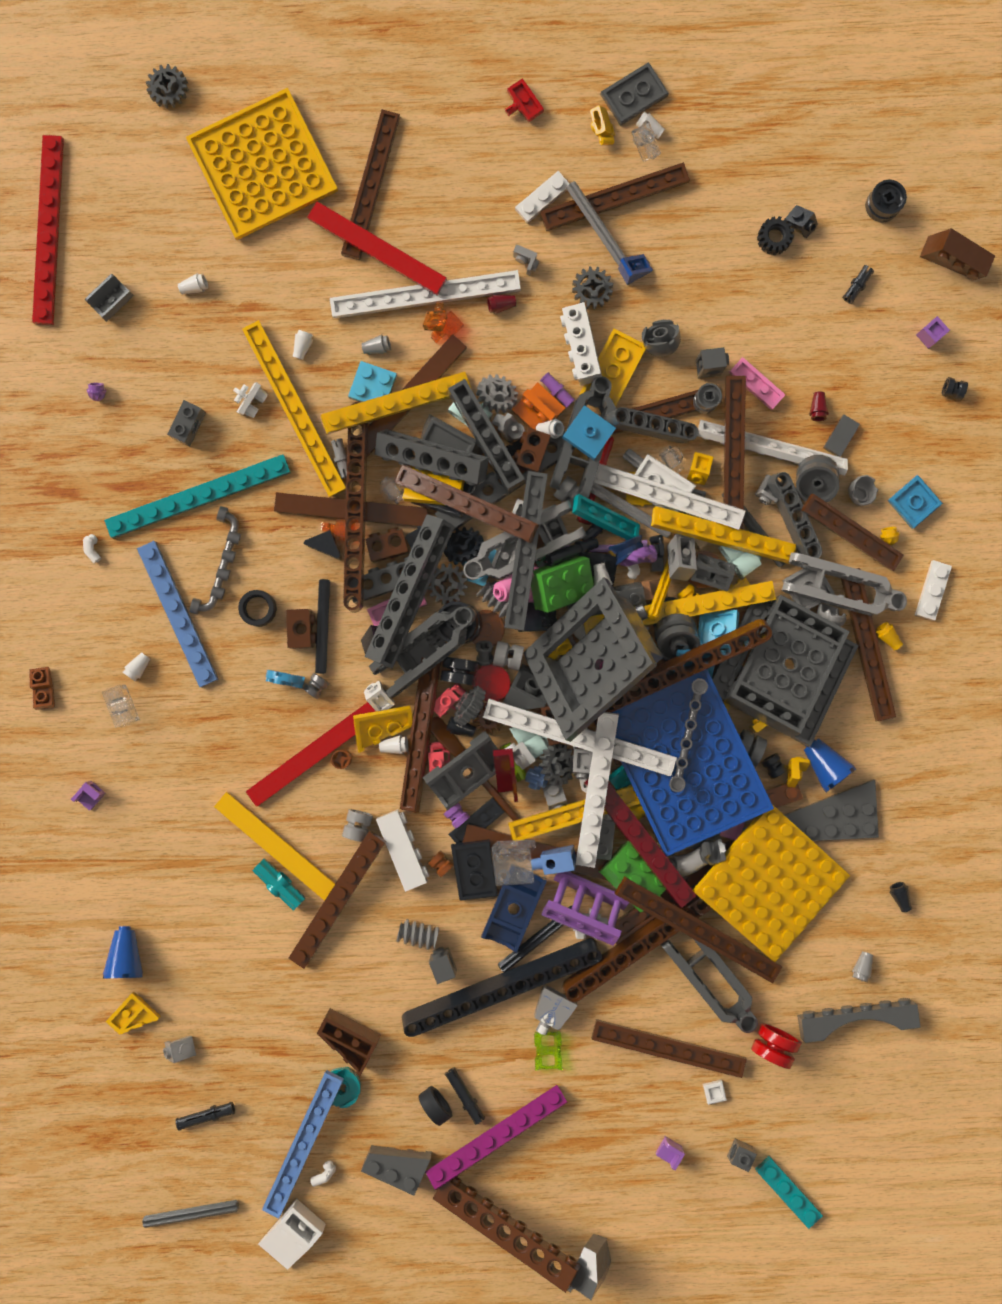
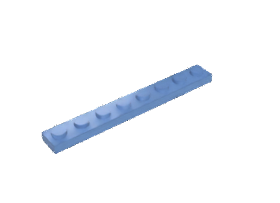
M152 541L137 548L199 687L219 680L157 542Z
M326 1070L262 1208L266 1213L278 1219L280 1218L344 1078Z

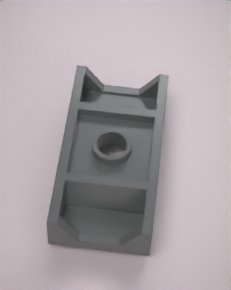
M485 731L469 742L471 744L469 748L441 769L437 766L423 777L447 811L496 774L493 750L499 749ZM466 769H472L469 775L463 776V772Z

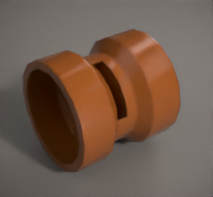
M345 749L335 751L331 756V763L337 769H344L352 762L351 753Z
M441 850L427 863L431 868L437 870L436 874L440 878L454 865L451 860H446L445 854Z

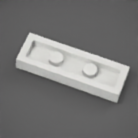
M557 171L515 207L516 212L528 224L540 214V211L546 209L567 191L566 187L569 185V182Z
M935 560L931 561L915 616L931 621L936 620L952 566Z

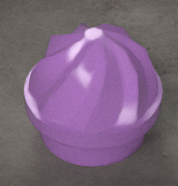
M89 383L88 389H86L89 398L94 401L102 400L107 392L103 383Z

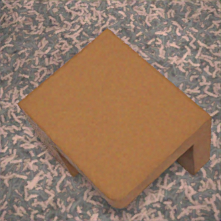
M660 579L640 582L644 588L645 601L653 600Z

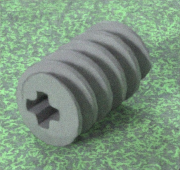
M489 581L476 596L484 595L482 602L489 600L487 606L490 608L495 605L493 612L501 611L499 618L506 616L508 602H500L495 598L493 588L497 581L492 583Z
M406 919L403 924L401 921L396 942L399 943L403 938L404 944L411 940V946L413 947L418 942L419 948L426 944L427 950L431 946L435 949L439 927L432 931L431 925H428L424 929V923L417 927L416 921L410 926L409 919Z

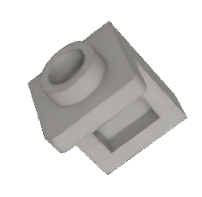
M770 475L765 476L755 493L759 497V501L765 505H772L778 502V499L772 495L768 486ZM777 480L778 485L781 486L782 483Z
M547 784L543 788L549 810L568 805L562 786Z
M192 1036L172 1042H164V1056L172 1063L196 1056Z

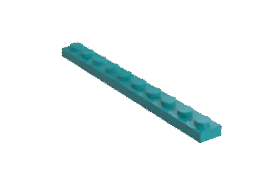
M282 454L105 519L104 521L110 537L116 538L290 474L291 471L285 455Z

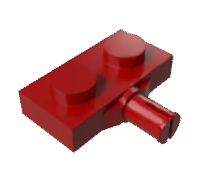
M523 78L507 88V93L513 100V104L505 108L508 116L518 110L529 123L544 112V108Z

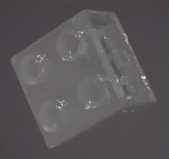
M535 840L497 841L491 847L495 884L497 886L532 884L534 882L531 851L536 847Z

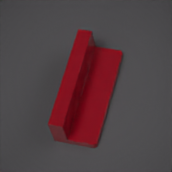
M513 748L493 750L498 793L513 791L514 802H518Z

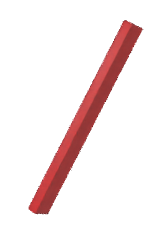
M318 201L307 216L309 221L435 295L439 294L447 280V277Z
M368 702L245 791L255 806L258 807L355 736L353 716L376 712Z

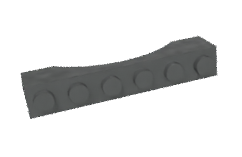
M900 998L897 1002L884 1000L875 1005L862 1003L860 1007L846 1005L837 1010L824 1008L822 1012L815 1013L814 1011H804L803 1014L797 1015L800 1038L804 1043L824 1041L839 1027L857 1020L872 1019L894 1025L900 1030L921 1028L918 1005L910 1000V998Z

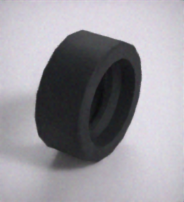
M252 590L242 596L239 601L238 610L244 622L260 627L267 625L273 620L277 607L275 600L267 592ZM254 597H261L268 603V613L262 619H253L247 613V603Z
M430 1086L418 1096L423 1110L436 1125L441 1126L453 1116L449 1104L435 1087Z

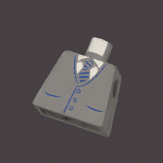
M544 984L534 1013V1017L540 1021L536 1031L546 1036L550 1027L560 1030L576 1009L577 1002H570L565 994Z

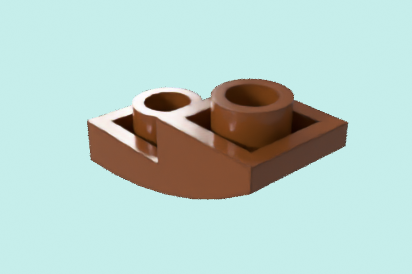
M50 668L29 669L30 688L33 690V708L39 710L55 707Z

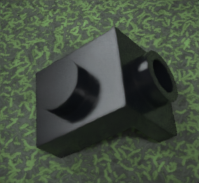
M798 205L786 217V223H791L792 227L801 230L805 238H808L818 225L815 213Z

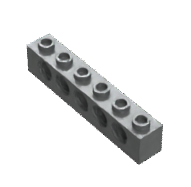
M463 379L448 388L450 398L477 440L484 455L489 457V463L507 493L524 484L525 479L467 381Z
M388 429L377 433L375 455L382 457L383 460L398 461V464L405 466L412 465L417 470L432 471L434 475H447L452 480L467 481L466 483L469 485H478L486 480L489 457Z

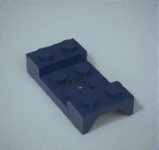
M511 864L491 914L482 931L481 938L493 940L517 953L547 879ZM510 904H517L520 907L519 911L515 914L510 913L508 910Z

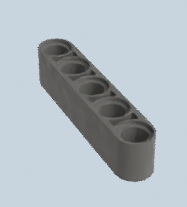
M625 407L609 412L606 417V421L616 427V429L676 443H686L696 439L698 436V428L693 423Z
M786 472L771 475L768 479L769 489L772 495L778 499L777 507L793 543L796 544L797 552L810 556L808 549L811 547L813 551L811 557L820 558L822 547L808 515L801 511L803 504L790 475ZM778 477L782 480L781 486L777 483ZM786 495L789 496V503H786L785 501ZM794 512L797 514L796 521H794L793 519ZM801 530L805 532L804 538L800 535Z

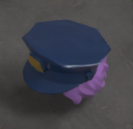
M642 535L609 546L608 552L617 558L615 565L619 564L629 567L643 562L653 563L657 560L655 546H643Z

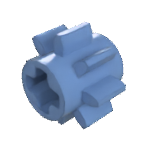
M534 766V769L530 768L528 770L525 781L529 783V788L540 790V787H546L548 780H544L545 774H540L543 767Z

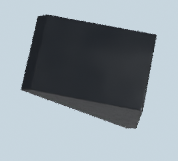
M330 530L306 539L303 543L340 561L342 559L333 532Z

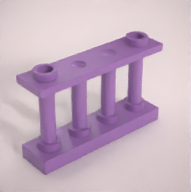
M570 871L556 873L554 881L559 882L554 901L548 900L541 915L614 946L621 934V931L615 928L620 909L625 910L629 902L617 896L615 891L572 874ZM567 886L577 890L571 909L561 905ZM584 894L595 898L589 917L579 913ZM602 901L613 906L607 925L597 920Z

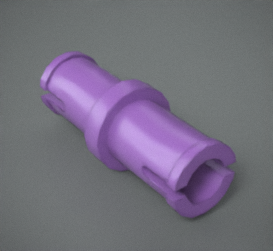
M549 372L541 378L540 381L552 392L551 395L553 397L556 396L566 408L575 400L563 388L564 385L562 383L559 384Z

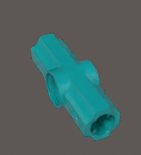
M265 858L252 870L266 884L267 889L274 896L280 897L293 911L306 899L292 885V881L288 876L278 871Z

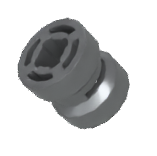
M313 673L310 677L311 680L303 686V689L318 699L321 696V691L326 689L329 683L316 673Z

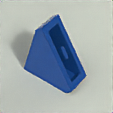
M644 254L622 258L618 267L627 285L653 271Z

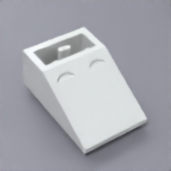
M296 1198L258 1245L288 1270L323 1234L326 1224Z

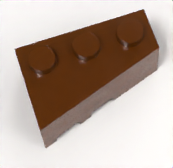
M950 228L928 236L920 257L962 274L971 280H977L987 277L995 255Z
M331 1008L317 1032L333 1050H336L343 1057L347 1064L349 1063L356 1070L359 1076L364 1071L381 1034Z

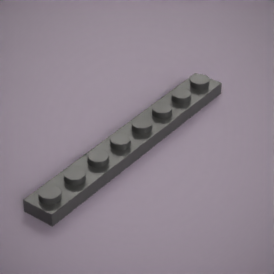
M528 471L521 517L537 523L539 527L532 543L520 538L517 540L504 628L524 631L547 474Z

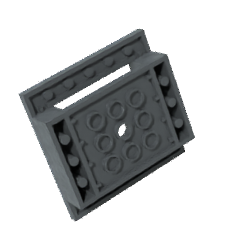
M605 577L523 652L565 740L569 742L575 739L657 666L656 663L663 658L631 601L617 594L610 581ZM601 609L605 618L558 661L548 657L596 611ZM604 661L603 668L599 669L601 662Z
M780 595L773 601L749 605L738 626L740 628L755 620L766 619L772 630L770 640L752 649L737 681L734 682L749 650L721 662L712 680L723 702L810 747L859 645L846 639L850 631ZM742 636L739 642L746 641L747 636ZM786 659L793 661V669H788L785 666Z

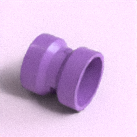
M459 802L444 813V816L452 821L455 829L470 817L467 812L462 811V806Z

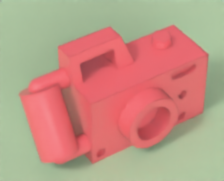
M458 683L451 689L448 688L435 701L434 712L439 717L447 714L450 708L457 710L454 704L458 700L460 701L462 695L467 691ZM454 690L460 695L459 697L453 692Z
M440 742L430 743L428 759L429 771L431 772L437 766L441 769L450 762V752ZM448 752V760H445L444 753Z

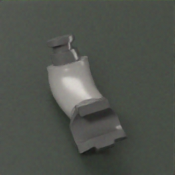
M722 839L704 842L701 847L684 855L670 856L669 861L679 874L685 877L697 872L707 864L716 865L726 860L725 844L722 843Z

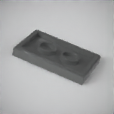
M648 62L601 91L600 95L621 126L668 97L669 93Z

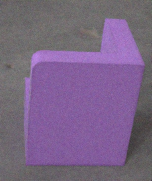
M937 316L919 331L916 336L929 349L948 333L950 329Z
M88 781L82 785L71 800L73 802L79 801L88 810H92L106 793L94 782Z
M666 1136L656 1151V1156L670 1163L673 1170L677 1169L685 1155L682 1146Z

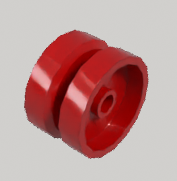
M762 1023L758 1031L762 1039H755L751 1050L775 1065L791 1069L795 1061L791 1053H798L802 1042L777 1027Z

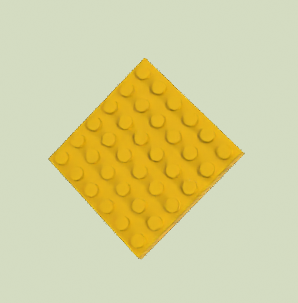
M288 88L186 137L236 241L338 192V188Z
M773 805L774 809L757 816L726 851V860L714 865L695 886L693 892L766 956L776 962L850 875Z

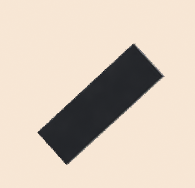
M492 797L448 835L455 843H463L467 824L487 828L505 811Z

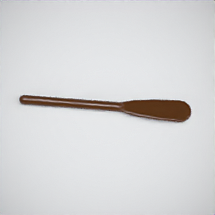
M433 717L431 733L454 757L465 751L457 737L446 730L447 725L439 717ZM488 780L482 784L512 821L521 819Z

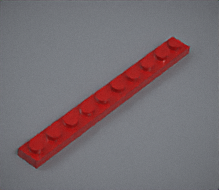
M56 135L42 136L32 323L37 325H54L64 138Z

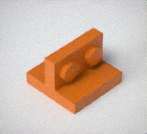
M537 382L531 390L527 389L523 393L522 399L512 409V412L529 428L536 430L538 423L557 419L565 410V407Z

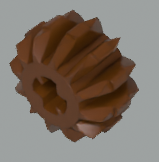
M481 709V714L478 713L477 715L479 719L473 720V723L480 722L476 730L483 726L482 732H486L489 729L490 735H493V727L499 732L500 729L496 725L503 726L504 724L495 721L486 724V720L483 719L485 710Z

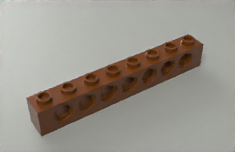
M458 1176L437 1189L433 1200L565 1293L568 1291L581 1268L575 1257L564 1254L559 1246L545 1241L540 1233L532 1232L523 1221L515 1220L507 1210L496 1207L491 1199L479 1195L474 1187L463 1184ZM456 1191L460 1193L461 1200H458L456 1198ZM471 1203L476 1204L477 1212L472 1209ZM488 1214L493 1216L494 1223L489 1222ZM504 1226L509 1227L510 1235L505 1233ZM520 1237L526 1239L527 1246L521 1244ZM537 1249L543 1251L544 1258L538 1256ZM554 1261L560 1263L561 1270L555 1268Z

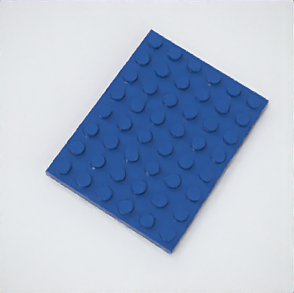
M708 669L612 712L619 714L615 738L678 758L681 752L680 743L682 738H684L686 730L685 721L689 717V703L694 695L692 683L694 680L701 678L708 684V689L702 694L700 700L701 708L698 710L696 718L697 727L693 731L692 747L689 749L687 757L688 766L683 774L686 783L683 791L674 792L669 786L670 779L676 773V763L672 775L668 776L621 761L666 857L774 809ZM694 701L691 706L696 709L699 707V703ZM693 721L687 722L688 727H694L695 723ZM684 740L683 745L688 747L690 741ZM680 759L678 763L679 765L684 766L686 764V761Z

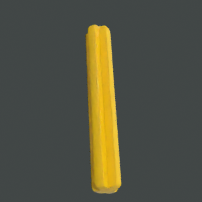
M668 560L647 615L653 621L659 617L672 580L669 578Z

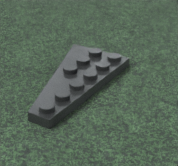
M870 780L867 783L829 796L806 807L796 809L785 816L812 841L879 838L875 780Z

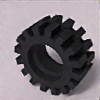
M774 216L770 220L768 218L762 224L757 240H759L758 245H762L761 250L763 252L766 249L767 254L773 252V255H776L778 252L781 254L788 249L794 238V228H790L792 224H787L786 218L781 220L782 217L778 216L775 219ZM777 229L782 233L783 238L780 242L770 240L769 232L771 230Z

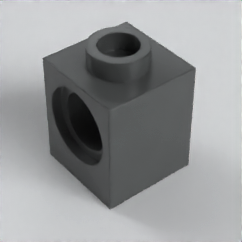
M735 1138L727 1157L732 1165L749 1172L757 1153L753 1146Z

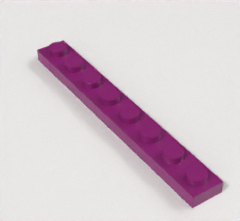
M558 1085L425 1171L435 1190L439 1189L567 1104L568 1102Z

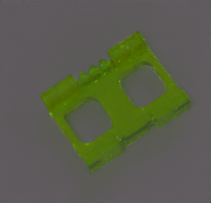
M560 1031L547 1033V1035L554 1036L553 1046H542L541 1038L544 1035L535 1032V1071L539 1069L562 1070V1040ZM554 1055L555 1064L544 1066L542 1064V1056Z

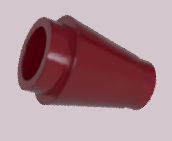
M492 295V297H488L489 312L497 314L516 307L515 295Z
M818 391L813 393L809 413L813 421H825L829 415L825 392Z

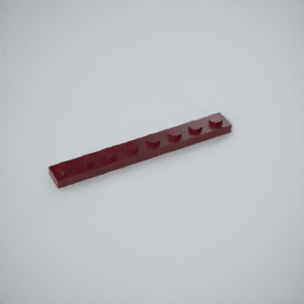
M588 780L584 782L586 787L588 786ZM608 782L604 810L676 904L682 908L697 895Z

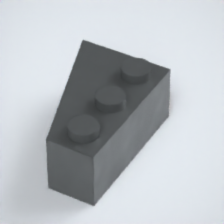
M371 1145L363 1162L361 1172L415 1196L431 1160L432 1151L418 1152L412 1149L399 1150L393 1147Z

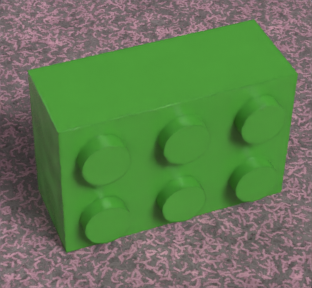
M575 556L553 566H543L533 570L531 589L535 609L548 613L579 601L594 587L590 560L583 556Z
M629 841L622 844L612 855L611 860H608L599 871L616 889L625 876L659 896L665 891L663 885ZM634 906L640 913L643 912L642 909Z

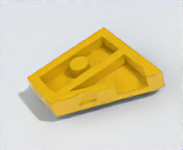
M132 992L108 1018L106 1023L121 1035L152 1021H157L161 1016L138 994Z

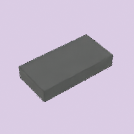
M842 415L823 448L835 456L841 457L860 424L848 416Z

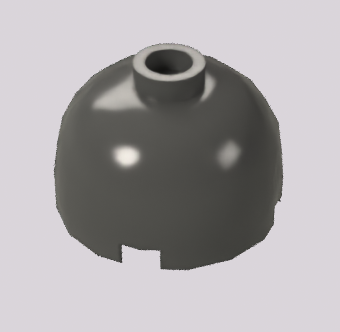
M658 320L652 323L653 326L644 328L642 332L643 345L651 355L666 357L678 349L681 342L680 329L678 324L675 325L672 320Z

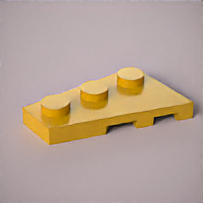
M410 705L354 715L358 753L364 751V748L372 744L380 743V740L390 735L394 736L410 728L413 720Z

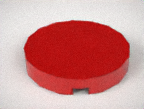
M490 664L482 666L475 673V686H479L486 692L484 701L488 702L489 699L499 701L506 696L510 689V678L505 669Z

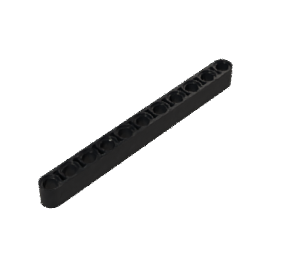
M591 938L585 939L408 1010L402 1015L404 1034L408 1037L420 1035L597 964L602 958L596 940Z

